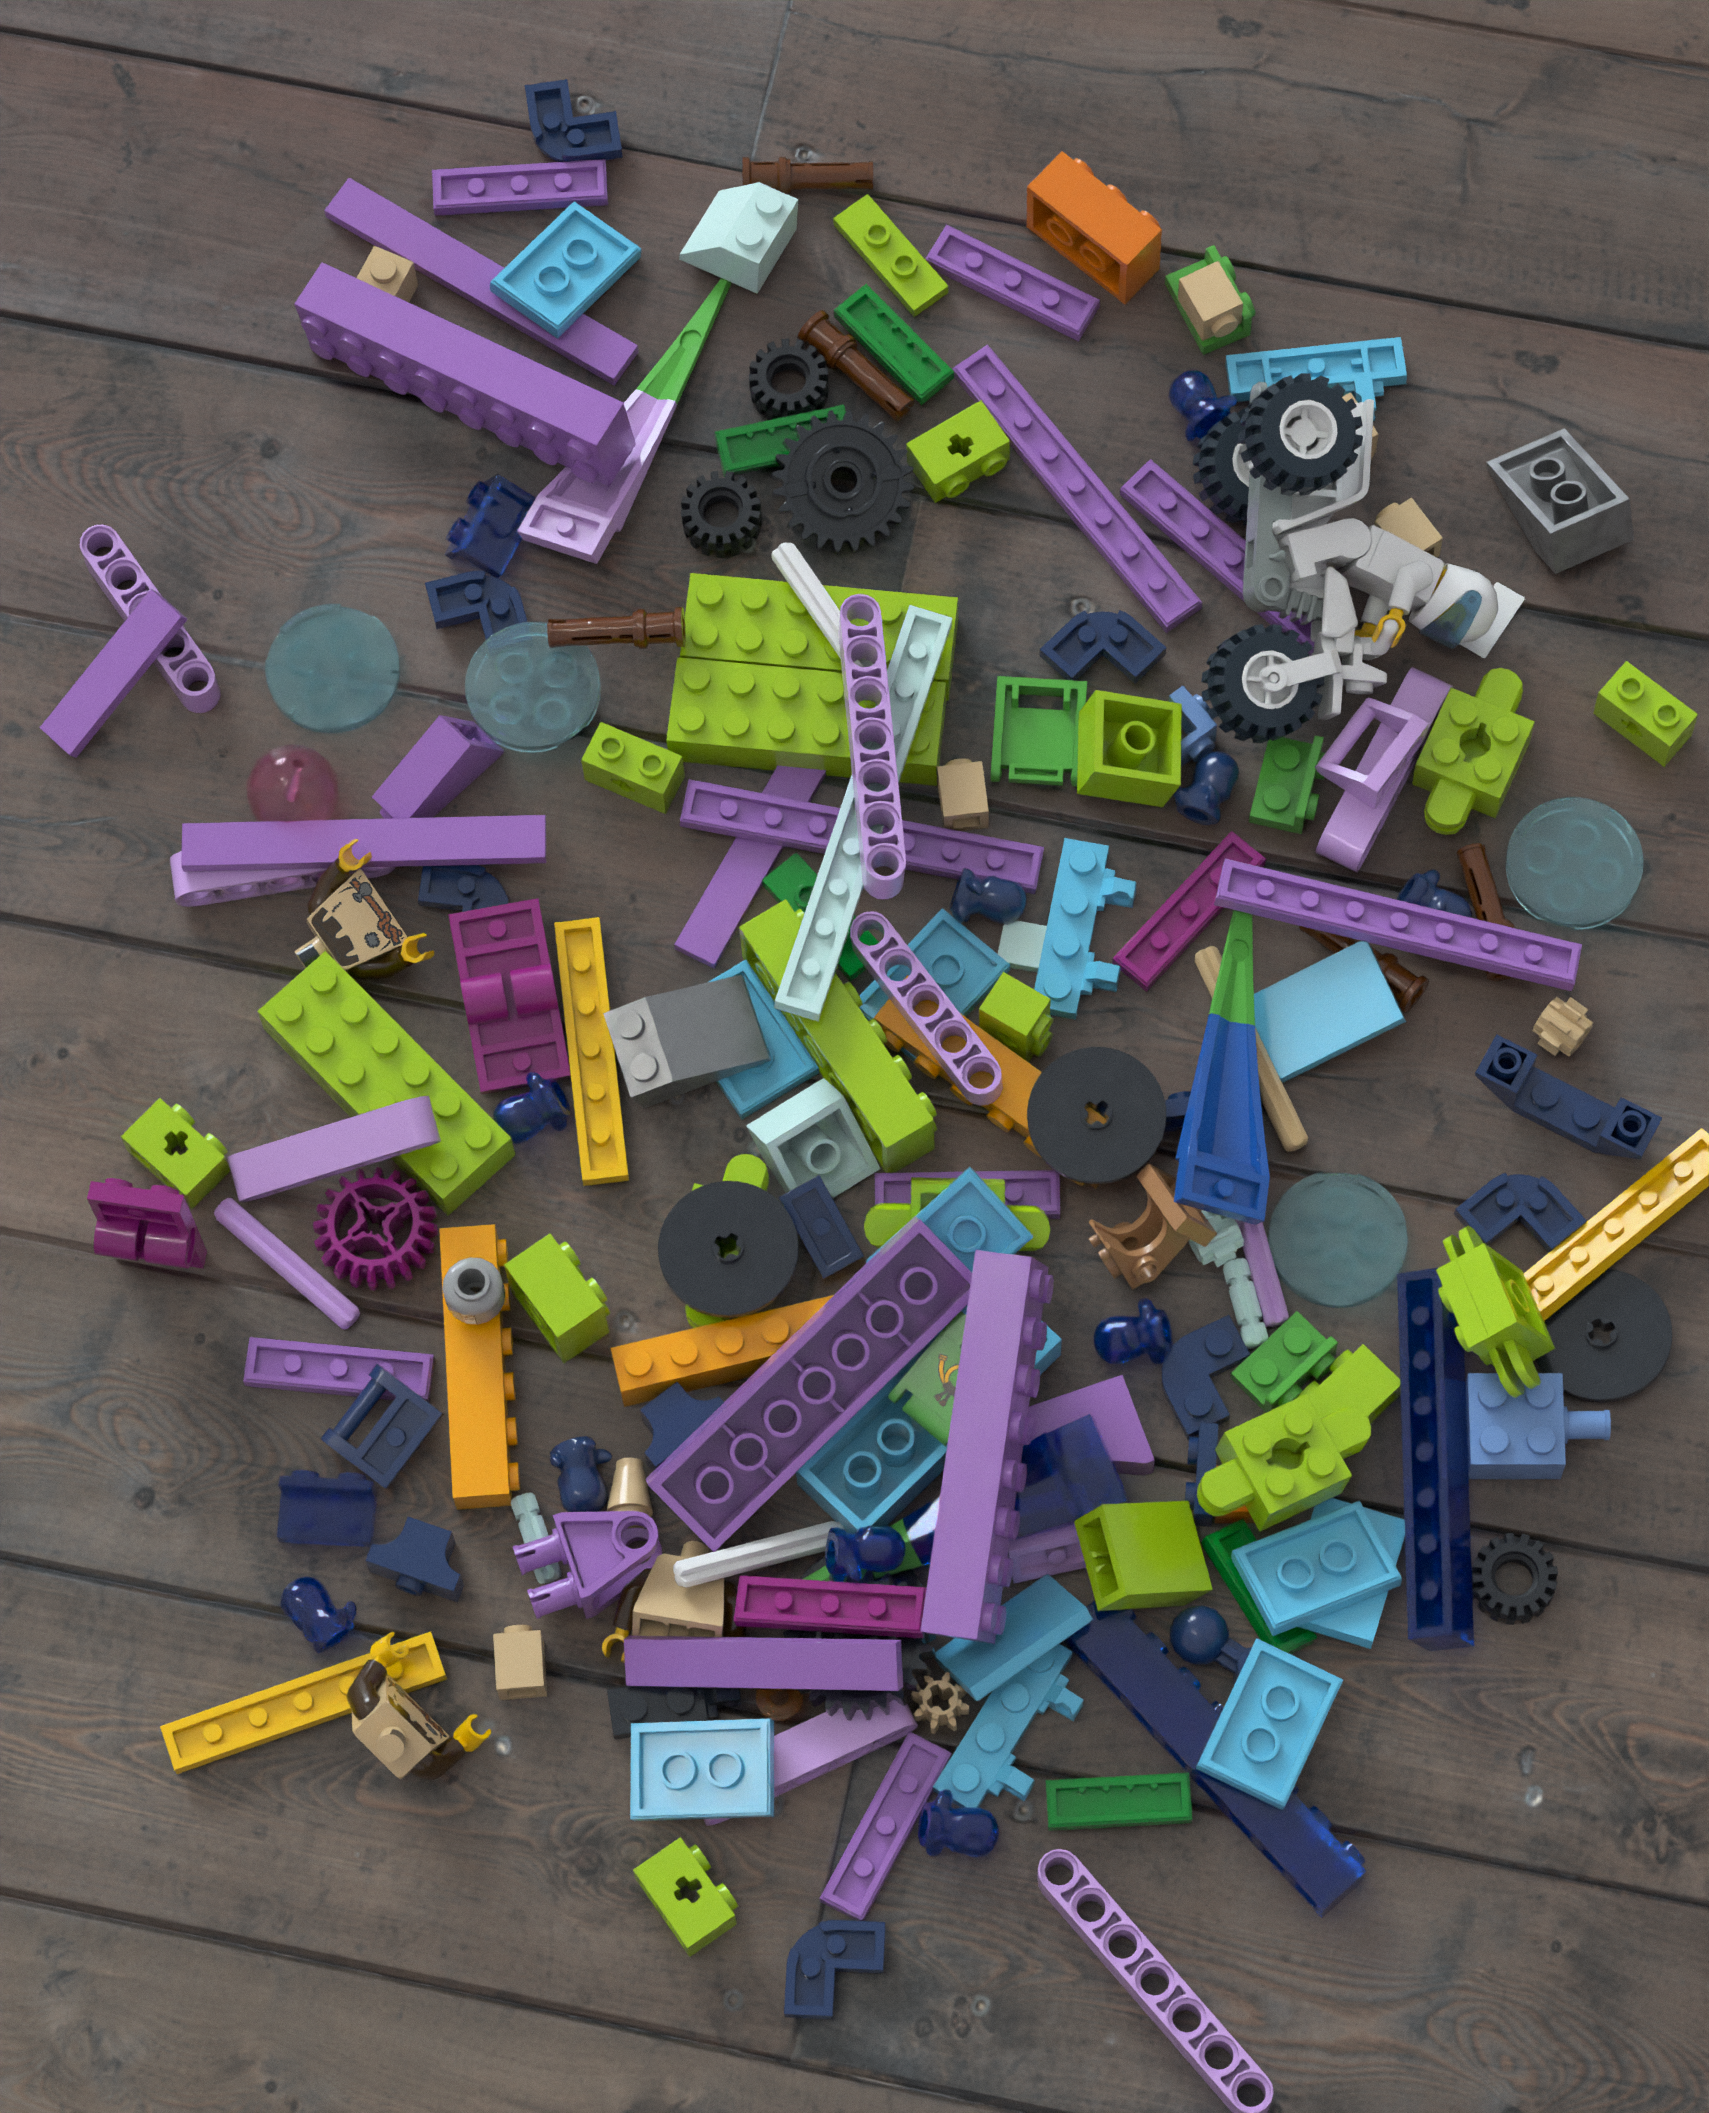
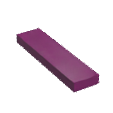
M1233 831L1222 840L1112 958V964L1120 966V971L1146 992L1224 909V907L1214 905L1224 860L1230 859L1259 867L1265 865L1266 858Z
M739 1576L734 1622L736 1626L924 1638L925 1633L920 1631L927 1588Z

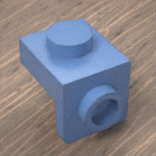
M1181 686L1169 695V702L1182 704L1181 729L1187 735L1181 740V766H1183L1191 759L1194 762H1198L1200 757L1213 750L1215 747L1214 742H1216L1217 724L1209 716L1207 711L1210 708L1205 701L1203 702V698L1198 694L1192 696L1184 686Z

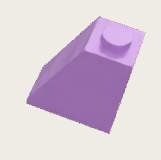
M439 715L374 793L372 798L383 807L380 810V814L384 819L433 818L504 753V750L475 722Z
M1123 1375L1029 1406L1027 1416L1033 1417V1434L1030 1444H1023L1022 1454L1027 1453L1031 1466L1144 1476L1154 1472L1155 1460Z

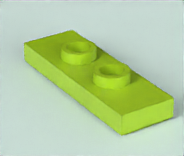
M868 194L833 218V223L837 230L913 317L949 293L948 285Z

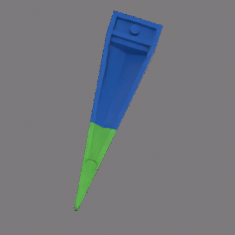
M1233 910L1175 1158L1179 1165L1174 1202L1257 1225L1265 1220L1270 1174L1257 1063L1252 914Z

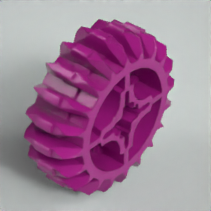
M375 1167L373 1178H366L363 1169L358 1168L356 1171V1182L351 1184L348 1178L341 1176L339 1183L342 1191L339 1193L334 1189L327 1188L325 1194L331 1204L323 1203L317 1205L316 1211L323 1219L313 1222L314 1232L321 1235L314 1241L317 1251L325 1252L321 1257L325 1267L335 1265L333 1272L337 1279H343L350 1274V1284L352 1287L357 1288L361 1285L363 1279L367 1278L368 1287L373 1291L377 1290L378 1280L385 1279L388 1288L393 1289L396 1286L395 1275L401 1274L406 1281H410L413 1278L409 1268L410 1265L424 1269L426 1261L420 1253H434L435 1245L428 1238H433L439 1233L437 1224L431 1222L437 1217L434 1206H426L430 1200L429 1195L425 1190L416 1192L418 1185L412 1177L401 1184L402 1176L400 1171L396 1169L390 1173L388 1179H384L381 1167ZM383 1198L395 1201L397 1204L395 1205L391 1202L385 1206L377 1207L371 1205L367 1200ZM353 1208L358 1218L357 1222L347 1231L348 1236L339 1241L341 1223L347 1213ZM366 1216H368L372 1224L378 1223L379 1228L382 1225L386 1242L379 1234L373 1235L372 1230L369 1232ZM412 1216L413 1225L409 1238L398 1249L394 1236L396 1232L404 1227L403 1222ZM367 1251H377L384 1258L364 1259L353 1254L361 1255Z

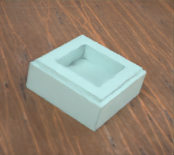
M1022 921L1004 924L998 955L1010 964V968L1038 973L1047 926Z

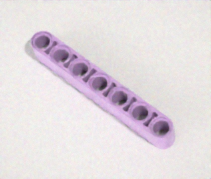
M856 594L845 599L841 605L838 636L862 881L865 890L871 896L877 899H889L899 894L903 887L906 854L882 617L879 604L874 598L865 594ZM859 618L868 621L869 624L856 626L850 621ZM866 659L871 661L873 665L870 667H860L854 662ZM863 700H871L878 706L868 709L859 706L858 703ZM873 741L879 743L882 747L877 750H868L862 744ZM880 783L886 789L874 792L867 789L866 785ZM881 824L887 826L890 831L878 834L873 832L870 827ZM886 866L893 869L895 873L889 876H881L874 869Z
M1063 1849L1051 1850L1046 1853L1039 1862L1037 1874L1038 1887L1042 1894L1232 2113H1267L1273 2097V2086L1267 2075L1079 1859L1070 1851ZM1054 1865H1063L1070 1869L1073 1877L1065 1885H1054L1048 1881L1045 1875L1048 1869ZM1086 1901H1094L1102 1906L1104 1915L1095 1922H1088L1079 1916L1077 1909ZM1116 1938H1128L1134 1943L1136 1951L1128 1958H1117L1109 1950V1944ZM1149 1974H1158L1166 1980L1168 1988L1164 1993L1153 1996L1143 1990L1140 1983L1141 1980ZM1185 2010L1191 2011L1197 2015L1200 2025L1192 2032H1182L1173 2024L1172 2018L1176 2013ZM1215 2047L1223 2048L1229 2052L1232 2063L1225 2069H1214L1205 2060L1206 2052ZM1247 2084L1256 2085L1263 2092L1264 2100L1261 2104L1254 2107L1245 2106L1237 2097L1238 2089Z

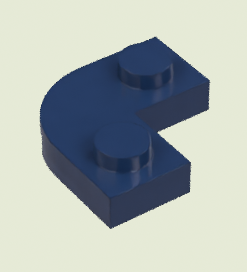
M567 79L525 85L532 137L537 147L547 157L557 162L623 158L616 111L573 117Z
M480 570L425 583L436 629L480 619L490 658L534 647L523 603L515 586L512 588L503 580L487 576L486 571Z
M1119 610L1118 614L1103 611L1087 614L1086 611H1083L1074 616L1040 648V657L1063 678L1076 681L1099 658L1104 656L1136 684L1166 655L1167 647L1133 617Z
M480 865L423 866L418 896L419 906L465 912L509 904L502 885L495 877L486 872V868Z
M1504 1173L1495 1177L1458 1206L1454 1212L1456 1218L1465 1227H1472L1482 1242L1488 1246L1520 1221L1548 1253L1587 1222L1552 1182L1543 1176L1538 1179L1523 1174L1507 1176Z
M1230 1315L1183 1336L1173 1344L1164 1359L1162 1389L1187 1440L1189 1437L1198 1435L1200 1422L1220 1425L1230 1418V1414L1211 1378L1240 1365L1250 1356Z
M828 1920L820 1922L818 1926L804 1933L793 1948L790 1949L787 1959L784 2016L788 2018L833 2019L835 1971L884 1974L886 1923Z

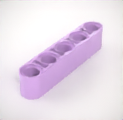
M94 525L83 532L80 538V549L86 566L125 622L150 589L158 593L159 591L114 529L106 525ZM99 548H112L105 556L97 557L93 555ZM132 580L136 582L130 589H117V586L123 581ZM182 626L153 663L189 711L205 713L217 705L220 699V688L212 666ZM173 647L184 649L176 657L164 656L165 652ZM196 681L208 682L207 686L200 691L188 690V687Z
M1411 667L1391 706L1413 713L1429 723L1426 736L1427 741L1450 688H1453V685ZM1381 722L1356 772L1368 776L1399 733ZM1426 741L1375 809L1347 791L1344 792L1316 848L1317 854L1355 872L1359 871L1413 770Z
M182 851L170 857L175 902L178 905L187 907L313 888L316 886L319 877L328 869L183 872L181 866ZM360 867L355 872L362 869L367 878H374L391 873L395 867Z
M874 911L858 915L850 927L852 947L858 959L965 1098L979 1106L995 1102L1003 1089L1001 1068L996 1059L888 919ZM869 929H876L884 934L880 943L872 946L863 944L859 939ZM902 964L911 969V974L905 980L894 981L887 977L888 970L895 965ZM923 1000L934 1001L939 1006L938 1011L929 1017L919 1016L914 1012V1008ZM950 1036H960L967 1042L965 1047L957 1053L947 1052L941 1047L942 1042ZM985 1071L994 1077V1081L989 1087L978 1089L969 1083L970 1077L976 1072Z
M422 1096L228 1156L227 1159L239 1202H247L439 1143L441 1139L429 1096Z
M891 1700L889 1702L890 1714L886 1716L879 1707L873 1708L871 1720H867L860 1709L856 1710L851 1721L846 1719L843 1708H839L832 1717L826 1711L775 1735L774 1798L906 1736L909 1731H914L918 1724L908 1704L903 1706L896 1700ZM730 1818L704 1819L707 1826H711Z

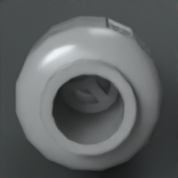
M470 1257L459 1260L449 1268L443 1280L442 1290L448 1310L456 1319L466 1324L478 1325L488 1322L499 1314L504 1305L506 1292L501 1274L492 1263L482 1258Z

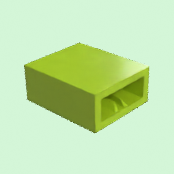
M1189 1501L1102 1504L1074 1521L1098 1611L1184 1606L1213 1590Z

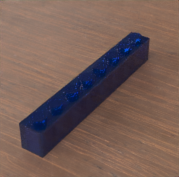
M1438 1268L1397 1274L1408 1640L1428 1651L1474 1646L1464 1348L1459 1343L1454 1330L1455 1327L1459 1326L1454 1312L1451 1313L1445 1307L1438 1292V1288L1442 1287L1436 1271Z
M1094 1600L1086 1607L1093 1619L1090 1623L1065 1639L1066 1645L1186 1773H1189V1777L1312 1909L1323 1918L1364 1880L1366 1869L1362 1865L1366 1861L1362 1854L1349 1841L1346 1840L1341 1844L1329 1831L1332 1828V1824L1325 1814L1314 1805L1308 1809L1296 1796L1300 1792L1296 1784L1284 1809L1281 1810L1195 1769L1224 1707L1216 1700L1210 1704L1198 1691L1201 1688V1684L1186 1667L1182 1666L1177 1669L1166 1657L1169 1650L1160 1638L1151 1631L1145 1635L1133 1622L1137 1617L1132 1609L1098 1611Z

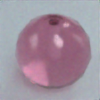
M287 744L268 750L257 759L246 781L248 806L258 822L280 821L290 823L308 820H329L339 801L337 774L331 763L316 750L304 745Z

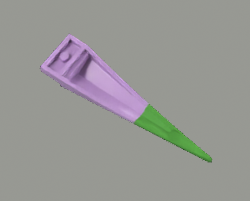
M723 278L719 280L666 353L624 402L636 445L611 485L608 487L596 480L593 483L586 482L577 477L570 468L565 467L537 495L518 529V533L523 540L595 564L598 563L614 533L620 532L731 286V282Z

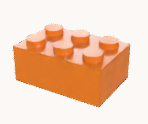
M1061 151L1027 186V228L1123 304H1126L1160 269L1162 229L1158 221L1150 213L1143 210L1139 212L1130 205L1124 194L1117 187L1111 184L1106 186L1098 180L1091 168L1078 158L1073 160Z

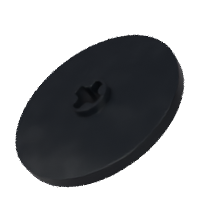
M1106 1047L1081 1048L1056 1059L1038 1077L1028 1100V1130L1038 1154L1057 1173L1081 1183H1112L1125 1179L1139 1171L1156 1153L1165 1132V1099L1154 1075L1143 1063L1133 1056L1120 1050ZM1101 1106L1106 1108L1105 1118L1107 1122L1105 1124L1099 1121H1095L1092 1125L1087 1123L1089 1119L1087 1108L1092 1107L1095 1110Z
M739 1181L710 1183L685 1195L668 1213L659 1235L658 1257L660 1268L671 1291L690 1308L714 1317L733 1318L746 1316L770 1305L789 1285L798 1262L797 1232L791 1216L785 1207L767 1191L752 1184ZM731 1240L736 1241V1248L739 1254L736 1256L729 1253L725 1259L721 1258L718 1244L721 1242L727 1245Z
M1607 1269L1544 1321L1555 1349L1537 1358L1536 1362L1543 1373H1562L1563 1392L1574 1398L1597 1403H1609L1630 1398L1650 1386L1667 1364L1672 1348V1325L1668 1310L1659 1295L1647 1283L1629 1273ZM1600 1327L1603 1332L1612 1330L1610 1342L1603 1344L1600 1339L1592 1341L1594 1338V1328Z

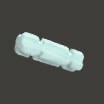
M1237 1258L1225 1262L1223 1272L1226 1283L1231 1285L1229 1287V1294L1237 1324L1242 1326L1240 1328L1241 1338L1247 1349H1253L1267 1341L1268 1334L1265 1323L1260 1322L1262 1320V1312L1254 1283L1249 1281L1251 1279V1272L1248 1261L1245 1258Z
M529 1492L514 1497L511 1500V1505L516 1520H520L518 1526L524 1544L549 1536L542 1515H538L540 1510L535 1495ZM558 1562L534 1570L536 1579L540 1584L550 1583L561 1577V1569Z

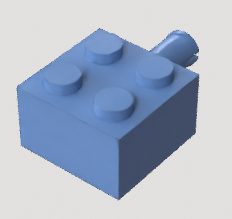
M1468 1373L1464 1386L1466 1479H1561L1566 1465L1565 1444H1567L1568 1439L1609 1440L1611 1434L1610 1411H1568L1567 1406H1564L1562 1373H1538L1541 1384L1533 1389H1529L1524 1384L1525 1392L1517 1398H1513L1505 1390L1497 1373Z

